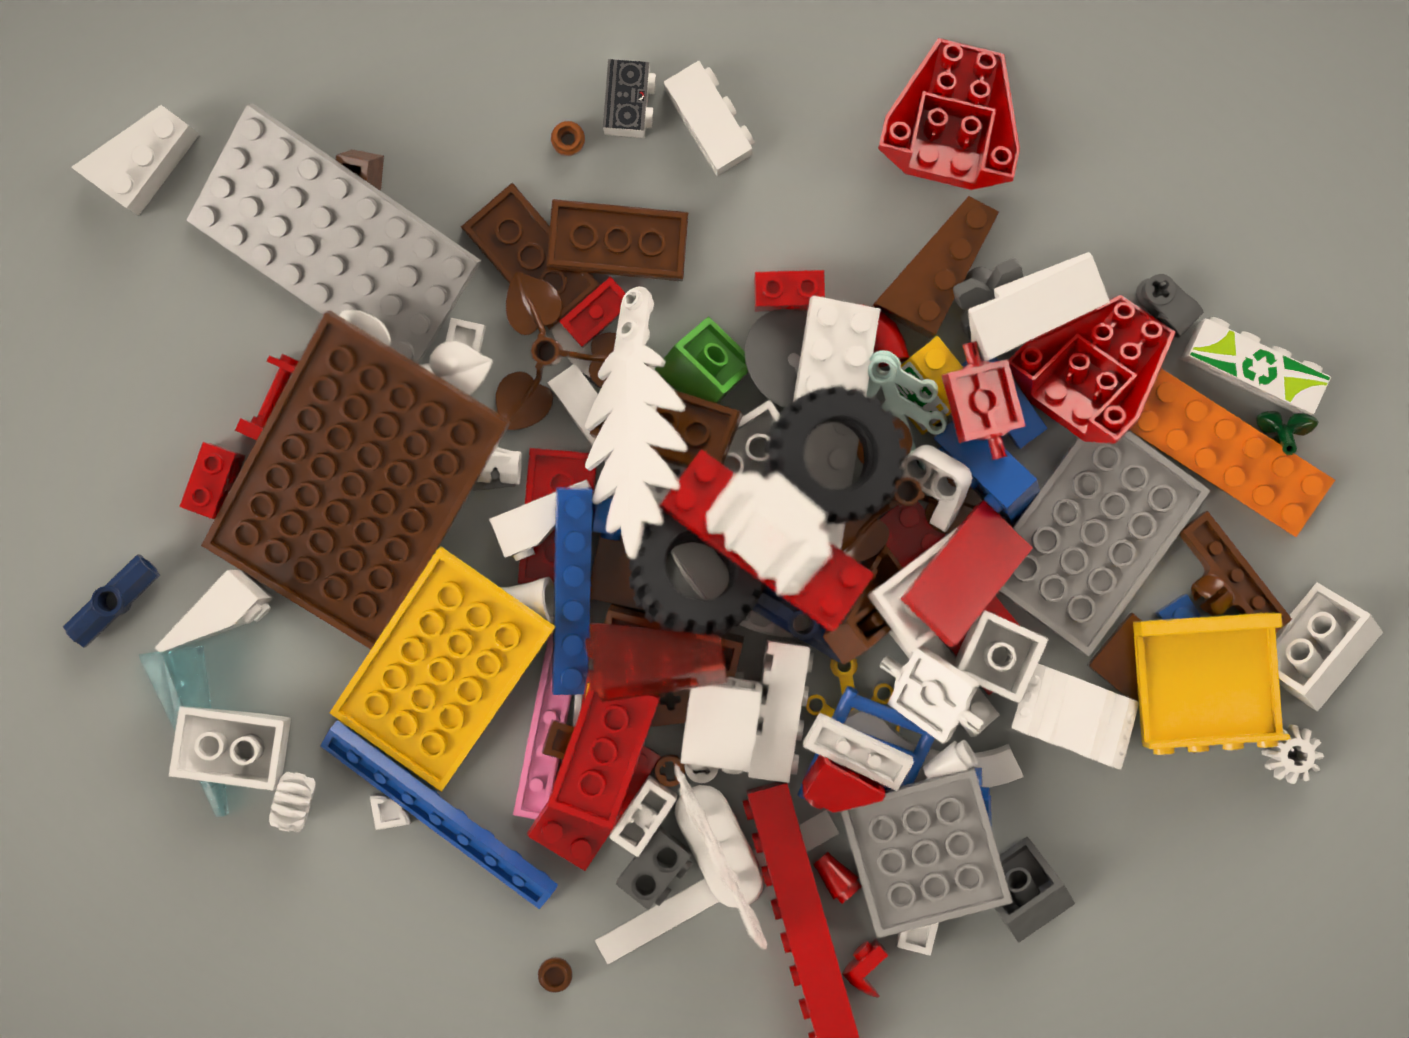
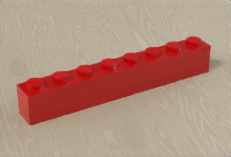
M776 781L746 790L748 799L743 800L742 803L747 820L754 819L758 832L752 833V838L757 854L764 852L767 865L762 866L761 870L766 887L773 885L776 899L770 901L775 919H783L786 932L780 933L785 954L789 952L793 954L795 965L789 966L794 986L801 985L805 998L799 999L804 1020L811 1018L814 1031L809 1032L808 1036L809 1038H859L788 784Z

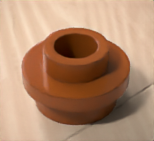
M564 121L553 129L551 143L559 154L572 156L582 150L585 144V135L577 123ZM566 134H571L575 137L574 142L570 145L562 142V138Z

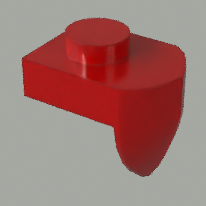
M875 939L871 943L868 941L862 943L854 951L853 956L855 958L848 963L842 975L858 990L878 998L880 995L865 977L888 957V953L884 946Z

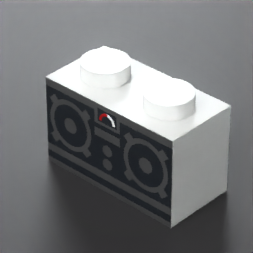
M608 59L603 118L604 135L645 138L646 128H652L653 107H648V94H655L656 73H650L649 62Z

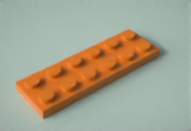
M1162 368L1159 371L1138 422L1129 430L1294 537H1297L1335 482V479L1296 454L1286 455L1279 443Z

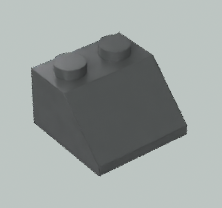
M1028 836L999 856L1012 903L994 909L1018 943L1075 904L1063 882Z

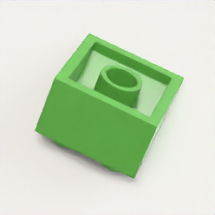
M709 316L671 348L663 358L665 361L664 366H657L655 368L676 391L716 404L749 373L745 361V351Z

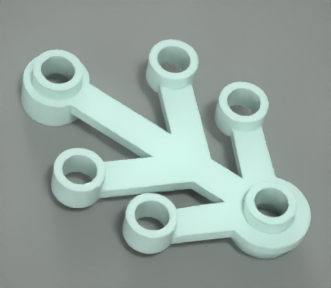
M889 351L875 352L869 358L871 361L868 367L870 379L868 380L866 397L875 396L882 386L886 400L881 408L885 411L891 410L894 416L900 418L907 425L909 430L910 427L906 416L926 426V429L932 434L944 432L948 419L943 412H929L901 396L897 388L898 384L916 393L917 398L921 402L929 403L937 396L938 385L931 379L921 381L903 371L898 357ZM885 362L890 366V370L882 371L878 364ZM930 387L933 394L925 395L922 393L921 388ZM931 419H940L943 425L936 427L932 425ZM913 437L909 455L916 449ZM918 460V466L925 470L926 466L924 463Z

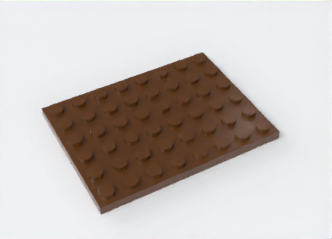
M326 311L201 546L362 645L372 649L440 547L511 421L334 312Z

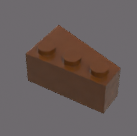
M886 545L878 554L861 562V565L874 573V576L836 630L832 633L826 629L823 638L843 665L869 650L892 630L868 597L871 592L903 569Z

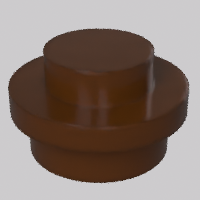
M559 957L545 960L538 971L540 985L545 990L553 993L565 990L570 985L573 976L570 964Z

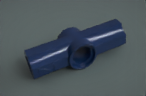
M137 554L105 586L95 590L91 600L63 626L66 634L83 648L87 647L119 615L128 612L132 603L161 576L157 568L142 555ZM110 592H113L118 600L117 606L113 610L106 604V598Z
M765 585L763 593L752 610L789 632L795 638L804 641L839 663L840 659L823 638L826 628L810 617L809 627L804 631H796L793 624L797 616L805 613Z

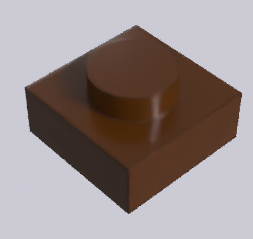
M552 719L542 754L563 760L575 726Z

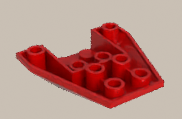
M938 38L885 116L878 149L905 174L969 190L1012 182L1015 176L1020 145L1005 55Z
M1122 295L1026 342L1008 359L1011 373L1029 402L1084 442L1116 444L1138 422L1176 333Z

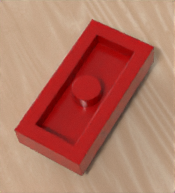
M610 276L559 322L577 343L584 348L619 317L621 303L626 293Z

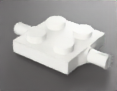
M923 645L914 651L910 661L904 666L889 655L882 660L880 668L896 678L894 692L888 702L890 707L943 744L950 740L960 723L976 735L982 731L986 722L969 712L970 701L979 686L978 682Z

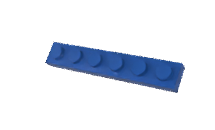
M556 487L553 625L556 627L553 630V695H584L588 677L592 488Z

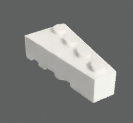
M766 638L760 680L762 682V696L750 772H747L750 778L789 783L790 775H797L799 754H794L796 740H802L804 720H799L801 706L806 707L809 686H805L807 672L811 673L814 653L810 652L811 647L807 644Z

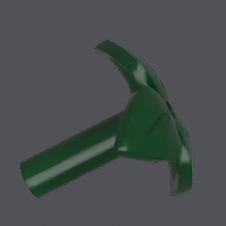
M1277 411L1262 412L1256 418L1258 427L1264 433H1278L1272 439L1281 445L1286 455H1293L1297 451L1293 434L1307 435L1317 427L1319 422L1309 414L1297 413L1289 418L1287 424H1283L1281 413Z

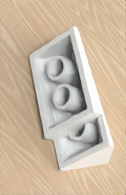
M1087 252L995 288V299L968 309L971 341H977L981 361H988L1109 303V298L1093 256L1090 252Z

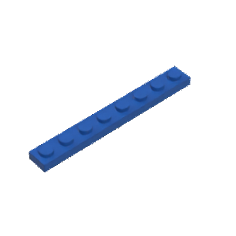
M338 720L329 729L320 747L539 910L553 894L558 884L551 880L545 872L538 870L524 860L517 851L508 848L496 839L490 831L481 828L469 819L462 810L456 809L441 798L435 790L426 787L414 778L408 770L401 768L391 761L380 749L371 746L359 737L354 730L344 726Z

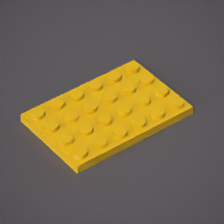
M441 546L437 549L329 713L442 792L556 626Z

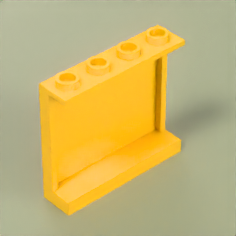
M1255 613L1133 622L1142 746L1153 749V754L1162 755L1175 753L1174 747H1188V752L1209 751V745L1222 744V749L1238 750L1244 749V743L1257 742V747H1278L1279 740H1290V734L1283 733L1275 632V628L1282 627L1281 613Z

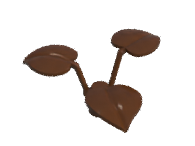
M516 272L509 285L506 298V314L512 328L521 335H531L537 329L539 330L538 339L531 347V355L537 362L535 365L536 377L533 379L530 374L517 371L508 374L499 383L496 391V407L498 414L511 421L507 430L528 428L539 423L548 415L553 404V393L548 387L539 383L542 380L544 366H555L563 357L591 361L589 375L599 387H602L606 379L601 380L598 377V372L606 358L614 352L616 333L608 332L596 336L591 342L592 355L563 350L558 341L546 337L544 327L554 324L560 317L562 300L558 291L546 281L531 277L522 272Z
M896 417L892 423L895 429L902 428L905 438L899 440L900 448L907 449L908 456L912 448V435L907 425L900 418ZM859 440L856 454L864 465V452ZM903 477L902 480L895 483L894 486L897 488V491L884 507L873 515L872 513L868 514L866 518L845 523L841 550L857 562L878 554L888 541L889 529L886 524L877 519L896 505H913L919 499L928 502L925 509L927 522L937 532L949 534L966 519L982 499L975 490L969 487L955 520L950 528L944 532L930 524L939 500L931 495H925L922 492L920 483L916 479ZM946 477L951 486L957 487L952 478Z

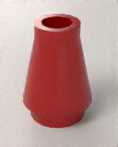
M829 852L813 864L833 900L837 898L841 904L862 887L857 880L859 877L836 860Z

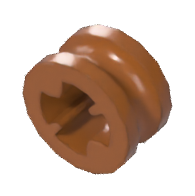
M668 754L661 757L657 762L655 776L662 785L672 787L680 783L677 780L676 773L674 774L675 779H667V775L660 771L661 766L666 767L665 762L672 761L674 767L676 764L681 772L685 774V764L680 763V757Z

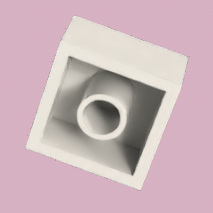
M983 610L969 628L953 666L978 682L980 686L1020 703L1048 639Z

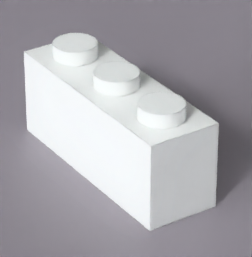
M697 61L665 80L664 90L716 176H719L752 156L753 148L751 145L754 143V140L745 125L739 127L733 116L737 112L727 96L722 98L717 91L716 86L719 85V82L711 68L707 67L704 69L700 61Z

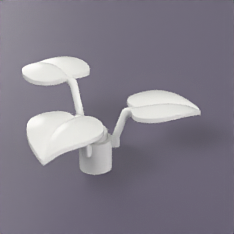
M358 310L343 311L339 315L390 346L391 339L388 330L374 316ZM451 341L437 346L431 354L430 362L420 366L467 395H471L486 378L491 368L492 360L465 344Z

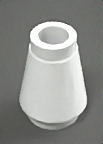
M965 740L959 743L953 741L925 764L923 770L926 777L930 779L967 771L969 768L977 765V759Z

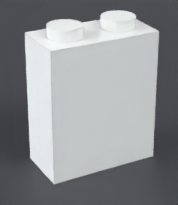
M693 672L680 763H685L688 767L698 770L707 769V767L721 768L723 772L728 774H741L742 771L750 772L762 696V682Z

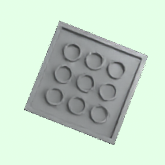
M974 767L969 768L967 771L900 786L897 791L893 789L885 790L886 796L882 802L841 811L877 938L1012 903Z

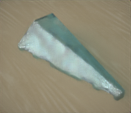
M204 646L139 654L143 667L174 731H176L180 706L212 709ZM199 780L216 817L228 815L225 784Z

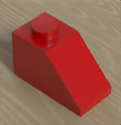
M822 755L818 756L802 780L803 797H805L806 801L817 809L825 808L833 813L882 802L886 796L883 784Z

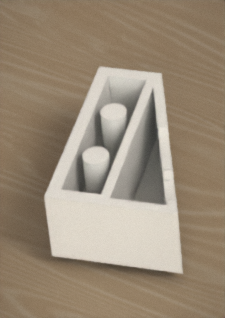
M160 105L76 163L72 168L125 208L139 216L200 134Z

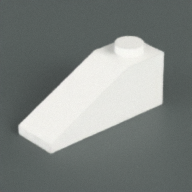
M588 480L569 486L572 488H591ZM556 492L490 519L505 558L514 556L515 561H519L535 554L533 547L540 545L554 530Z

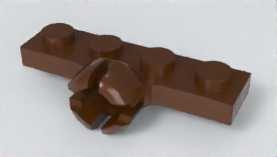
M1208 511L1201 513L1183 528L1179 536L1197 557L1205 570L1203 576L1191 586V595L1194 601H1197L1202 596L1206 599L1199 606L1204 612L1211 616H1218L1233 606L1240 614L1281 613L1282 627L1275 628L1276 633L1292 620Z

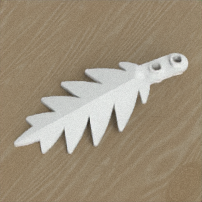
M635 287L623 297L614 352L606 358L598 372V377L601 380L606 379L595 399L585 424V428L588 431H592L606 420L590 450L585 467L591 471L608 458L597 482L592 502L598 505L615 493L608 515L606 531L612 534L621 528L624 545L631 559H635L637 556L644 522L662 525L663 523L656 500L646 484L674 490L680 488L671 469L650 445L682 452L687 450V446L679 434L656 412L657 407L684 411L685 406L667 382L647 366H664L665 361L655 351L645 346L650 335L648 329L649 316L654 307L652 295L645 287Z

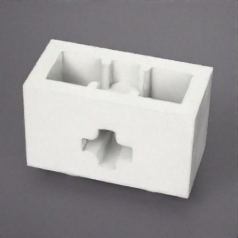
M649 775L611 831L609 838L639 857L677 800L678 794Z

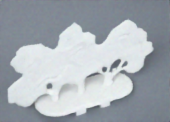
M675 764L677 780L681 784V795L676 802L674 812L677 824L713 895L720 903L728 907L739 908L749 936L754 939L761 949L766 950L767 941L761 930L759 920L754 910L749 906L759 898L764 887V877L754 852L724 795L712 786L698 785L691 787L685 774Z

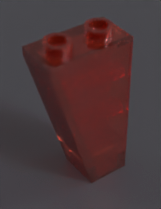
M601 623L590 624L591 637L585 638L588 658H593L594 669L588 670V678L591 691H597L602 702L728 683L724 650L719 636Z

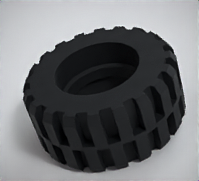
M832 386L826 389L823 387L796 399L779 413L780 417L770 427V440L765 442L764 452L768 453V461L764 462L766 473L780 474L826 515V524L857 521L866 518L870 513L877 512L884 507L883 502L886 499H891L897 491L894 485L897 481L903 479L905 469L900 468L902 460L907 459V449L900 448L899 440L905 437L902 428L895 429L892 423L896 417L891 410L884 411L880 407L883 403L875 396L870 398L864 396L865 391L858 388L848 390L845 389V386ZM836 422L847 426L856 434L863 448L864 465L862 472L856 482L843 489H829L820 485L812 477L806 466L804 456L806 440L815 428L825 423Z
M661 511L662 525L651 523L646 525L635 559H630L629 569H631V575L629 577L630 589L635 590L636 594L633 599L637 607L643 606L646 610L644 617L650 623L657 621L662 625L660 631L668 635L671 631L679 633V639L689 641L692 636H698V640L703 641L710 640L712 635L717 634L720 637L729 633L734 626L737 627L744 621L757 604L765 584L669 514ZM684 543H700L714 549L723 558L729 571V582L724 592L718 597L709 600L693 599L679 592L670 582L665 569L666 559L671 550Z

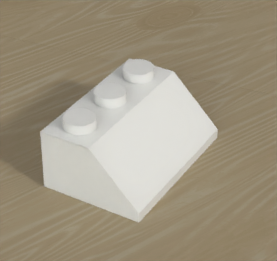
M1316 583L1290 614L1292 620L1276 633L1279 685L1318 712L1382 635L1383 631L1371 614L1321 584Z

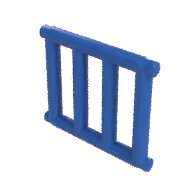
M847 686L832 719L844 724L851 708L922 734L914 751L864 733L912 756L914 763L900 786L914 783L935 737L895 709L859 696L856 689ZM815 753L806 774L820 754ZM801 783V787L797 795L798 797L805 799V797H803V788ZM884 785V790L891 789Z

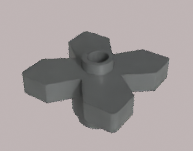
M1015 258L997 265L993 271L982 266L976 267L968 272L964 282L953 287L955 301L962 310H966L960 317L962 330L968 339H971L968 309L995 299V288L1023 278L1022 267Z

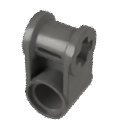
M1154 275L1140 282L1137 287L1136 297L1138 302L1154 318L1176 332L1175 338H1180L1204 313L1198 302L1186 294L1168 275ZM1155 285L1159 287L1158 297L1156 298L1152 294L1155 290L1153 287Z

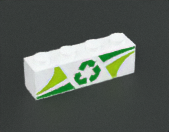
M1210 317V319L1205 318L1197 322L1182 353L1181 360L1296 414L1305 413L1313 415L1331 379V376L1322 373L1323 368L1310 361H1303L1301 363L1290 358L1292 353L1281 347L1272 346V348L1262 345L1260 344L1261 339L1249 332L1242 331L1239 334L1228 329L1230 324L1222 319Z

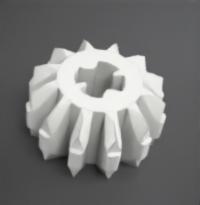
M1290 724L1287 731L1283 728V733L1290 734V740H1279L1278 747L1263 749L1261 752L1262 755L1271 757L1264 766L1266 769L1274 770V777L1276 779L1282 780L1286 777L1288 783L1295 784L1298 777L1303 781L1310 780L1308 770L1320 771L1319 766L1314 764L1315 759H1323L1324 755L1314 751L1320 746L1321 742L1316 738L1310 739L1311 730L1306 728L1299 730L1297 725ZM1294 749L1297 750V756H1296V758H1295V757H1291L1292 759H1289V758H1288V752H1289V750H1290V751H1294Z
M286 772L282 775L277 785L269 815L271 826L286 832H299L303 829L316 784L314 778L297 772Z

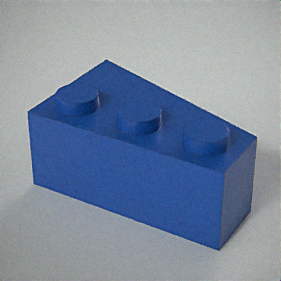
M953 420L946 426L944 432L934 437L938 450L969 468L972 474L970 488L973 490L976 488L984 496L985 502L997 513H1000L1011 525L1017 521L1022 512L1040 492L1037 478L1006 449V457L992 460L988 440L975 439L959 443Z

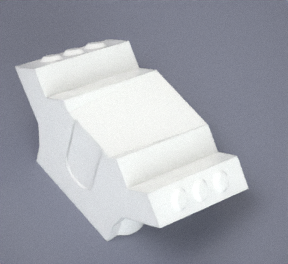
M736 473L707 513L708 534L725 533L726 550H734L752 565L758 572L759 579L776 578L777 595L798 594L830 557L829 538L821 530L826 524V515L778 473L776 475L771 474L766 481L757 473Z
M1038 663L1021 702L1018 704L1011 728L1122 770L1139 702Z

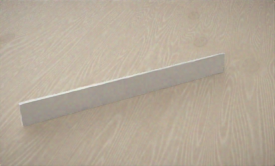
M827 810L799 825L807 852L840 834ZM754 850V855L760 867L766 866L764 852L757 854L756 850ZM704 878L663 901L660 906H654L595 940V943L607 964H610L719 901L713 895Z

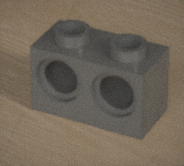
M659 825L639 857L635 856L617 878L616 885L647 910L654 903L660 906L671 892V889L667 887L675 876L681 879L691 867L693 862L689 858L692 852L686 845ZM663 848H671L676 852L677 859L673 863L665 864L659 860L658 852ZM649 875L655 880L656 885L653 889L644 891L638 887L637 879L640 876Z

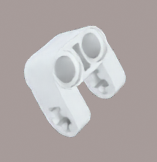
M922 445L908 455L906 460H903L900 468L905 469L903 477L916 479L920 483L922 491L939 500L930 524L946 532L955 520L972 482V474L969 468L935 447ZM917 460H920L924 463V465L926 466V470H923L918 466ZM946 477L952 478L957 487L951 486Z

